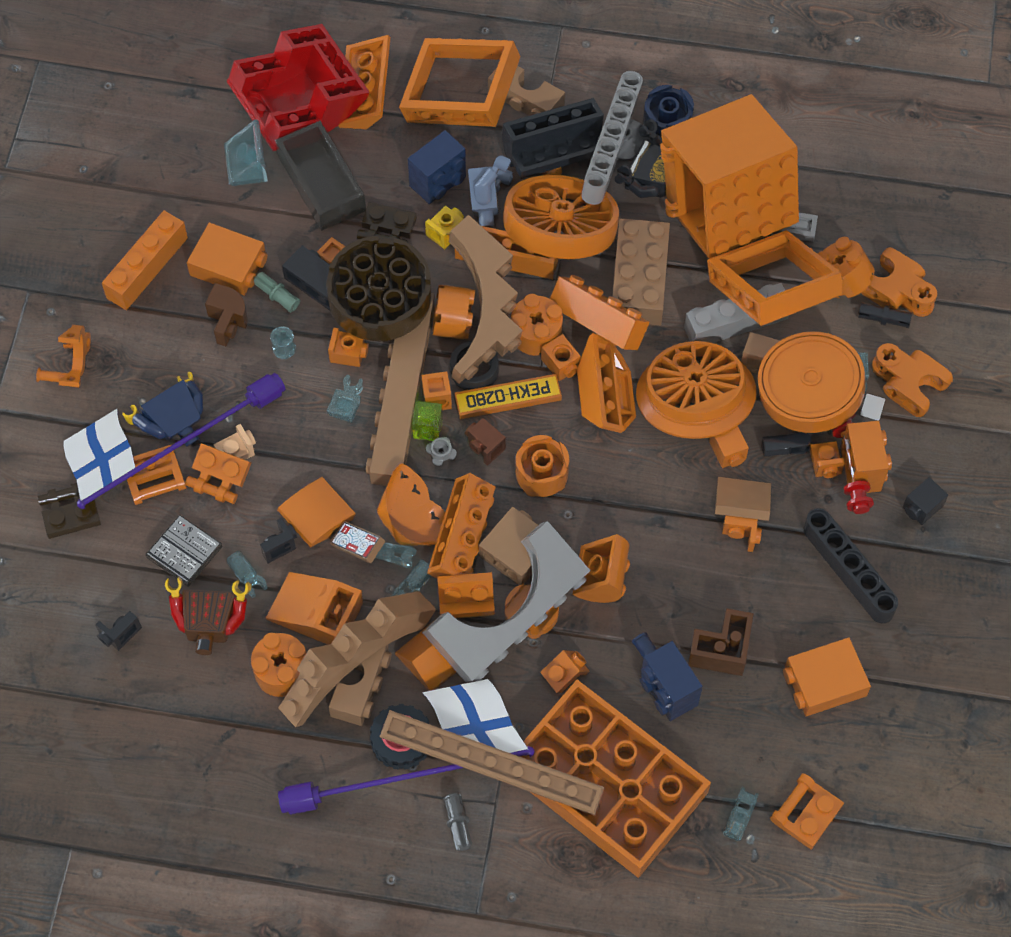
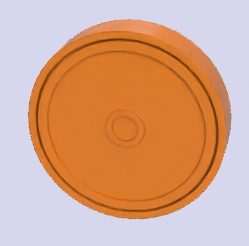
M802 332L788 336L776 343L766 353L758 371L760 399L769 416L788 429L805 433L828 431L845 423L860 407L865 394L863 362L857 351L848 342L835 335L824 332Z

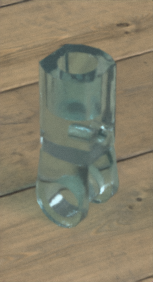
M385 541L375 558L405 568H411L413 565L411 559L412 556L416 555L417 550L411 546ZM395 553H402V556H395Z
M420 560L403 582L394 590L392 596L406 594L404 591L406 587L410 588L411 592L420 591L431 577V575L427 574L429 564Z
M744 787L741 788L723 831L726 837L736 841L742 840L757 803L758 793L753 795L746 792ZM743 802L750 805L749 811L739 807V803Z

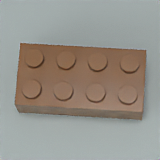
M619 218L612 297L622 301V306L626 309L633 308L641 312V317L649 321V325L661 326L670 223Z

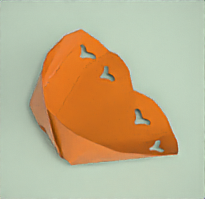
M400 463L392 472L378 505L377 513L395 541L401 546L436 545L445 511L441 506L430 500L428 488L422 478L410 467ZM400 471H402L404 475H407L408 478L401 479ZM414 484H416V489L420 492V494L412 492ZM432 511L434 512L435 517H438L439 520H437V519H433V520H432V519H431V517H432L431 512H432Z

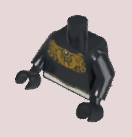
M649 119L645 121L646 126L639 128V134L643 137L648 136L649 140L645 139L630 167L622 165L617 169L619 174L614 179L617 184L625 182V189L630 190L638 198H662L666 194L664 161L661 159L660 150L662 137L659 133H655L657 130L656 122Z

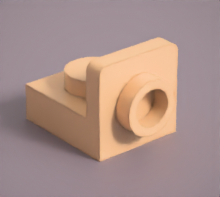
M239 424L236 426L237 433L214 444V448L246 460L255 455L253 445L256 444V441L250 430L245 431L242 425Z

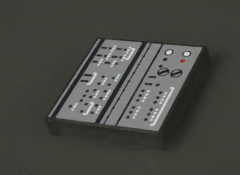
M179 515L145 555L147 559L176 579L180 577L183 584L189 587L223 546L221 542Z

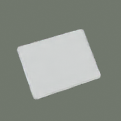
M866 394L860 415L879 421L885 399Z

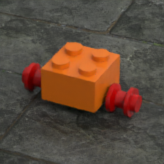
M855 413L845 423L833 428L832 434L836 438H843L840 450L845 462L844 470L847 485L844 486L843 490L845 495L851 497V500L846 504L847 509L854 512V514H864L874 505L873 498L867 497L866 493L881 492L884 482L888 479V470L892 468V460L890 454H886L885 451L887 437L885 430H881L880 422L852 423V419L856 416Z

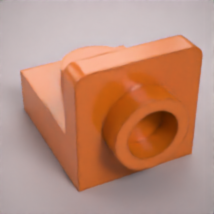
M837 441L810 445L809 450L815 477L833 478L842 474L845 462L844 458H840Z
M725 515L722 534L735 539L749 537L748 551L753 552L755 544H760L762 528H757L758 519Z

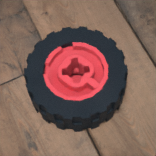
M404 704L388 706L386 710L383 709L374 718L373 726L370 728L373 753L387 767L390 766L397 770L399 768L406 770L409 767H415L419 765V762L426 759V754L382 739L380 734L389 710L429 724V720L420 709L417 710L414 706H406Z

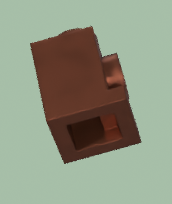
M484 418L477 424L472 423L465 431L469 447L476 454L484 456V463L487 466L506 449V437Z

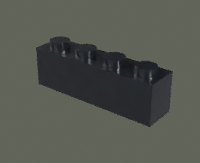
M302 245L282 265L284 279L331 311L326 287L330 264L324 261L315 250H308Z

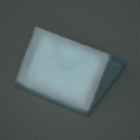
M255 119L224 143L229 185L237 186L268 181L259 120Z

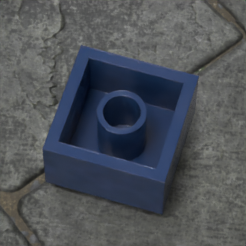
M446 130L408 158L409 186L428 204L441 199L450 188L461 184L466 177L465 148Z

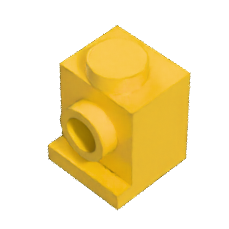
M447 206L443 207L431 220L428 219L425 222L426 236L445 250L450 245L449 237L451 230L464 219L462 212L457 208L451 210Z

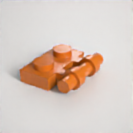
M201 443L192 465L193 469L201 471L198 479L188 476L185 485L193 488V491L196 493H206L214 496L215 500L224 503L227 501L235 504L238 494L230 492L232 484L243 487L252 462ZM211 476L222 480L219 487L208 483Z

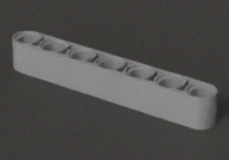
M626 71L621 75L588 167L581 193L582 199L588 204L597 205L601 203L608 188L643 82L642 76L635 71Z

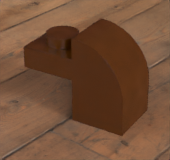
M215 283L205 306L208 317L219 320L214 330L216 343L226 347L230 338L233 339L235 337L238 326L246 329L248 322L244 300L236 290Z

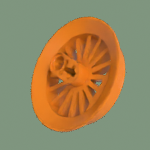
M690 341L673 345L655 357L639 378L636 388V399L640 412L655 428L676 437L702 439L724 434L737 427L748 417L756 401V384L749 369L728 349L710 342ZM696 356L703 357L700 365L696 360ZM682 401L680 408L675 407L679 402Z

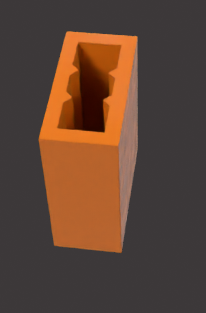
M208 223L187 261L190 276L211 284L217 283L232 288L245 296L248 288L254 286L253 280L257 276L259 268L264 267L268 255L265 252L264 242Z
M850 638L788 657L783 669L786 682L792 684L794 688L796 706L798 709L803 710L805 717L866 697L871 688Z

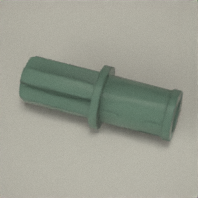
M259 272L254 278V284L267 293L271 301L275 300L290 313L299 306L301 300L286 290L282 283H276L263 272Z

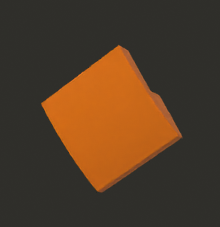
M323 477L299 490L281 504L277 510L293 526L294 530L310 548L331 537L333 530L339 528L344 521H352L356 514Z

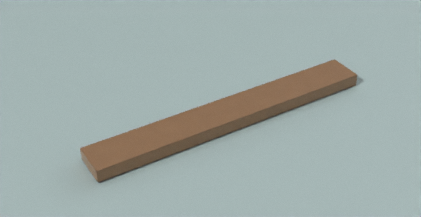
M389 710L380 734L382 739L592 815L596 814L604 791V787L391 710Z

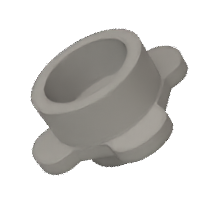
M447 437L437 438L426 446V452L431 454L433 464L437 466L442 465L448 459H455L457 455L456 450L452 449L450 440Z

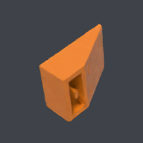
M289 572L266 616V620L329 645L332 644L344 623L355 621L363 605L362 590L337 580Z

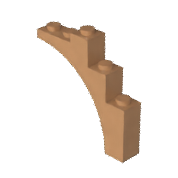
M469 215L451 230L449 243L463 257L472 272L478 289L480 303V319L476 336L467 353L453 368L452 378L459 384L465 378L467 380L471 379L478 371L477 367L483 361L485 363L489 362L496 354V351L502 357L508 351L513 353L522 343L520 339L523 332L507 316L517 306L515 302L518 292L503 279L512 269L513 255Z
M420 591L378 599L366 619L344 623L332 644L308 650L297 668L300 674L280 704L279 710L295 727L302 726L323 698L348 673L391 642L410 633L423 630L436 611V608Z

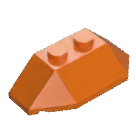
M592 333L589 335L577 368L582 416L599 428L622 433L636 418L631 371L622 354L617 350V345L598 334Z

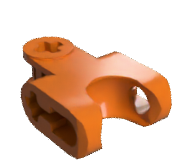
M886 248L880 255V264L890 275L887 277H877L872 274L870 285L861 294L881 307L888 305L890 309L897 310L901 305L918 317L930 315L934 309L937 290L932 284L923 280L925 270L920 264L896 249Z
M886 343L878 348L876 356L872 361L873 372L887 382L883 386L885 394L916 417L924 416L930 406L929 399L920 391L919 386L929 385L939 391H943L953 382L952 373L947 368L920 350H915L909 356L896 345Z

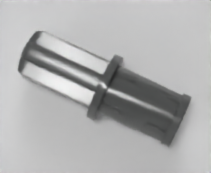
M459 793L449 794L443 798L449 819L447 826L452 830L456 849L458 851L468 850L472 842L467 825L469 817L465 815L462 796Z

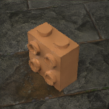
M512 507L479 544V557L518 585L524 584L532 575V565L528 552L521 541L538 524L533 522L531 516L525 511H518Z

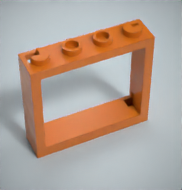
M425 38L399 106L407 123L496 127L520 60V54L514 41ZM435 58L500 60L485 103L420 100Z
M787 230L707 260L709 282L761 326L842 295L843 279L839 269H836L826 259L822 258L812 248H809ZM786 257L814 280L765 298L739 275Z

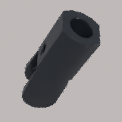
M799 432L789 435L762 437L763 455L805 454L809 451L811 436L808 433Z

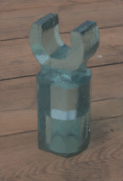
M236 551L227 558L226 563L239 580L244 584L247 582L251 584V590L248 593L251 597L254 598L256 596L255 591L252 589L254 585L259 584L264 590L267 589L266 580L256 575L257 571L241 551Z

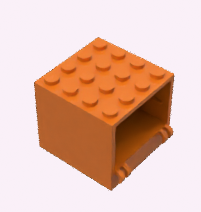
M752 94L661 130L662 143L660 144V150L665 171L666 215L672 218L677 217L709 259L799 222L797 145Z

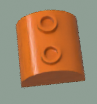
M616 534L581 545L579 558L591 571L584 576L587 579L586 582L578 589H573L572 595L583 600L598 603H609L619 600L626 591V586L623 583L625 573L630 566V561L628 560L629 542Z

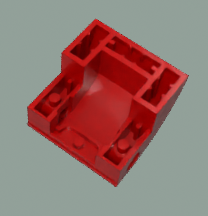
M323 24L281 31L274 53L234 60L229 78L227 79L228 85L272 151L298 146L328 133L350 117L363 104L370 93Z

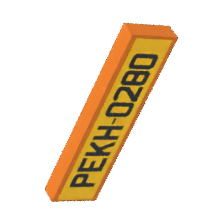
M556 374L454 393L459 419L562 400Z

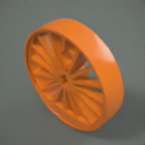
M542 175L525 179L510 189L504 205L503 223L510 238L531 252L552 258L580 259L597 255L611 246L618 229L619 208L615 199L607 191L601 203L597 205L586 203L581 197L584 184L583 179L563 175ZM566 199H571V200H575V201H574L573 203H571V202L567 201Z

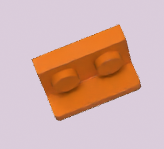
M492 572L437 576L440 615L449 612L454 618L495 614Z

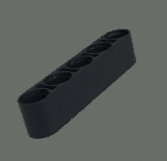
M812 509L808 513L804 525L806 537L870 617L878 623L890 622L898 607L896 595L832 516L824 509ZM812 522H819L823 527H815L812 525ZM828 543H837L839 547L833 548ZM844 563H853L856 568H848ZM868 583L873 589H865L861 584ZM878 604H885L890 610H882Z

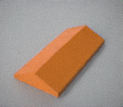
M389 35L346 46V59L370 93L363 104L350 117L338 125L339 128L368 129L382 118L391 38Z

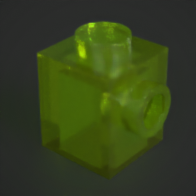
M416 401L412 422L414 439L434 441L440 438L443 420L442 404Z

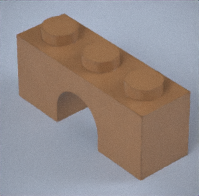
M517 66L505 100L507 104L516 111H522L529 116L565 106V92L546 81L535 90L522 88L524 85V69ZM496 69L488 77V92L493 81Z
M388 645L372 654L354 668L364 674L360 682L354 685L337 684L329 705L330 717L359 726L363 725L365 718H370L374 703L371 702L374 693H379L383 677H380L383 668H388L392 656Z

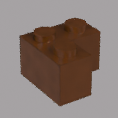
M726 608L721 633L694 629L688 665L690 667L743 676L754 613Z

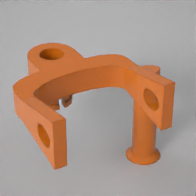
M72 325L70 329L58 337V342L64 343L63 347L65 349H73L71 371L69 373L45 371L39 367L36 373L37 383L41 380L59 382L61 386L79 388L81 385V376L85 369V356L90 349L91 335L89 332H85L84 326Z

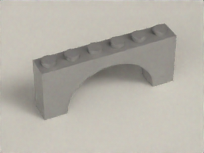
M548 521L539 524L521 541L530 557L532 582L526 600L511 618L494 627L479 628L464 624L447 612L441 614L422 632L465 682L481 680L489 672L487 667L493 661L497 664L508 655L509 652L506 649L513 643L517 645L528 636L526 630L533 624L535 627L541 624L548 617L546 612L552 606L557 608L567 599L565 594L571 588L576 590L586 582L587 579L584 576L591 570Z

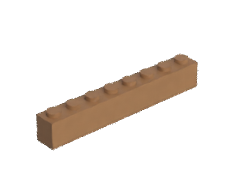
M431 293L430 308L424 320L410 333L396 338L394 343L389 344L388 358L391 361L390 366H385L383 381L387 382L385 389L381 388L379 395V404H382L381 412L377 411L375 416V427H378L377 435L372 434L370 450L374 451L372 458H368L366 463V474H370L371 484L387 486L396 467L400 463L407 464L422 381L421 375H423L435 309L434 293ZM400 471V473H401V477H400V478L402 479V478H404V474H403L402 471Z

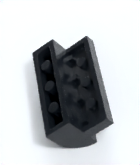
M587 99L503 123L502 142L505 155L511 160L509 166L515 167L522 179L591 159L602 131L604 114L595 99Z

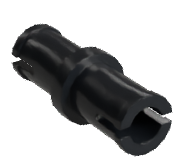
M862 302L858 318L878 321L884 326L887 323L909 329L912 312L890 309L888 305L881 307Z

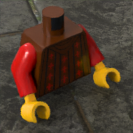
M178 577L179 586L172 588L169 585L168 578L165 582V588L171 593L169 596L171 616L179 631L185 633L189 641H197L195 651L197 654L211 655L213 642H226L228 635L234 634L244 622L247 605L245 595L250 592L251 584L249 582L246 583L244 592L239 590V580H237L232 585L233 592L183 590V593L179 594V590L183 585L182 579Z

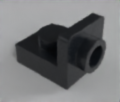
M282 517L277 519L280 534L271 535L260 544L267 564L296 549L294 539L297 538V534L290 523L285 524Z
M131 611L125 616H120L114 622L111 630L100 621L95 624L99 632L97 635L98 639L105 646L109 647L112 645L118 651L142 628L138 617Z

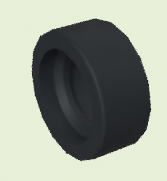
M473 340L460 344L452 352L450 358L451 377L453 368L467 353ZM497 352L489 361V371L484 375L472 377L469 380L465 378L460 384L453 378L452 380L465 391L492 386L497 380L499 373Z

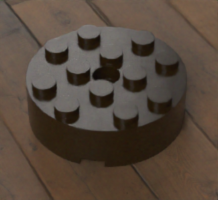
M379 236L359 239L344 247L334 257L329 266L326 287L331 313L344 330L358 338L370 341H388L402 337L414 330L428 313L432 297L429 267L421 253L403 240L394 238V240L379 239Z

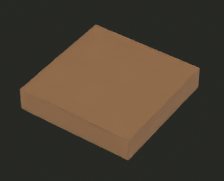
M718 477L715 514L769 521L771 483Z

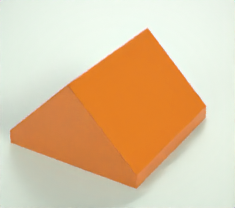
M423 629L397 650L395 655L428 691H432L453 676L456 671L422 633L425 630Z

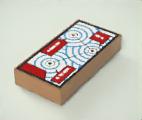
M344 521L330 544L334 548L371 564L384 545L385 540L376 534Z

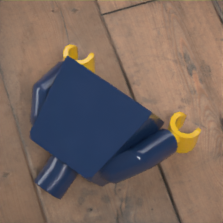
M187 372L189 378L187 380H182L178 376V383L141 405L139 411L135 405H131L133 414L126 415L124 412L122 413L126 422L137 426L149 435L158 439L165 438L167 441L177 435L183 439L194 432L192 426L200 421V415L203 413V394L194 382L192 373ZM198 436L186 442L185 446L192 445L200 438Z

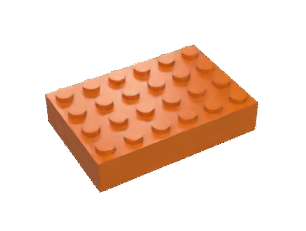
M579 680L572 684L523 741L527 748L528 746L533 747L534 755L532 757L529 755L520 756L604 787L595 815L543 796L532 794L637 878L643 874L705 798L711 785L708 779Z

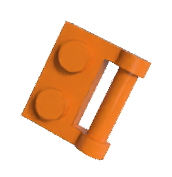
M171 445L134 456L135 467ZM174 450L127 479L135 505L143 503L142 500L176 489L178 491L186 489ZM173 474L174 476L172 480L139 490L137 486Z
M802 773L797 779V786L781 808L773 812L770 820L812 850L843 807L844 802L815 783L810 776ZM806 791H808L813 797L795 823H792L788 820V816Z

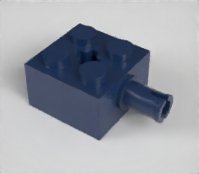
M646 632L635 637L632 643L643 658L640 683L647 693L651 692L656 699L654 703L662 716L666 715L669 721H672L697 707L703 686L674 642L671 641L656 649Z

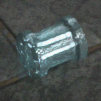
M287 327L275 328L270 336L273 344V353L277 358L288 359L296 351V346L293 343V332Z

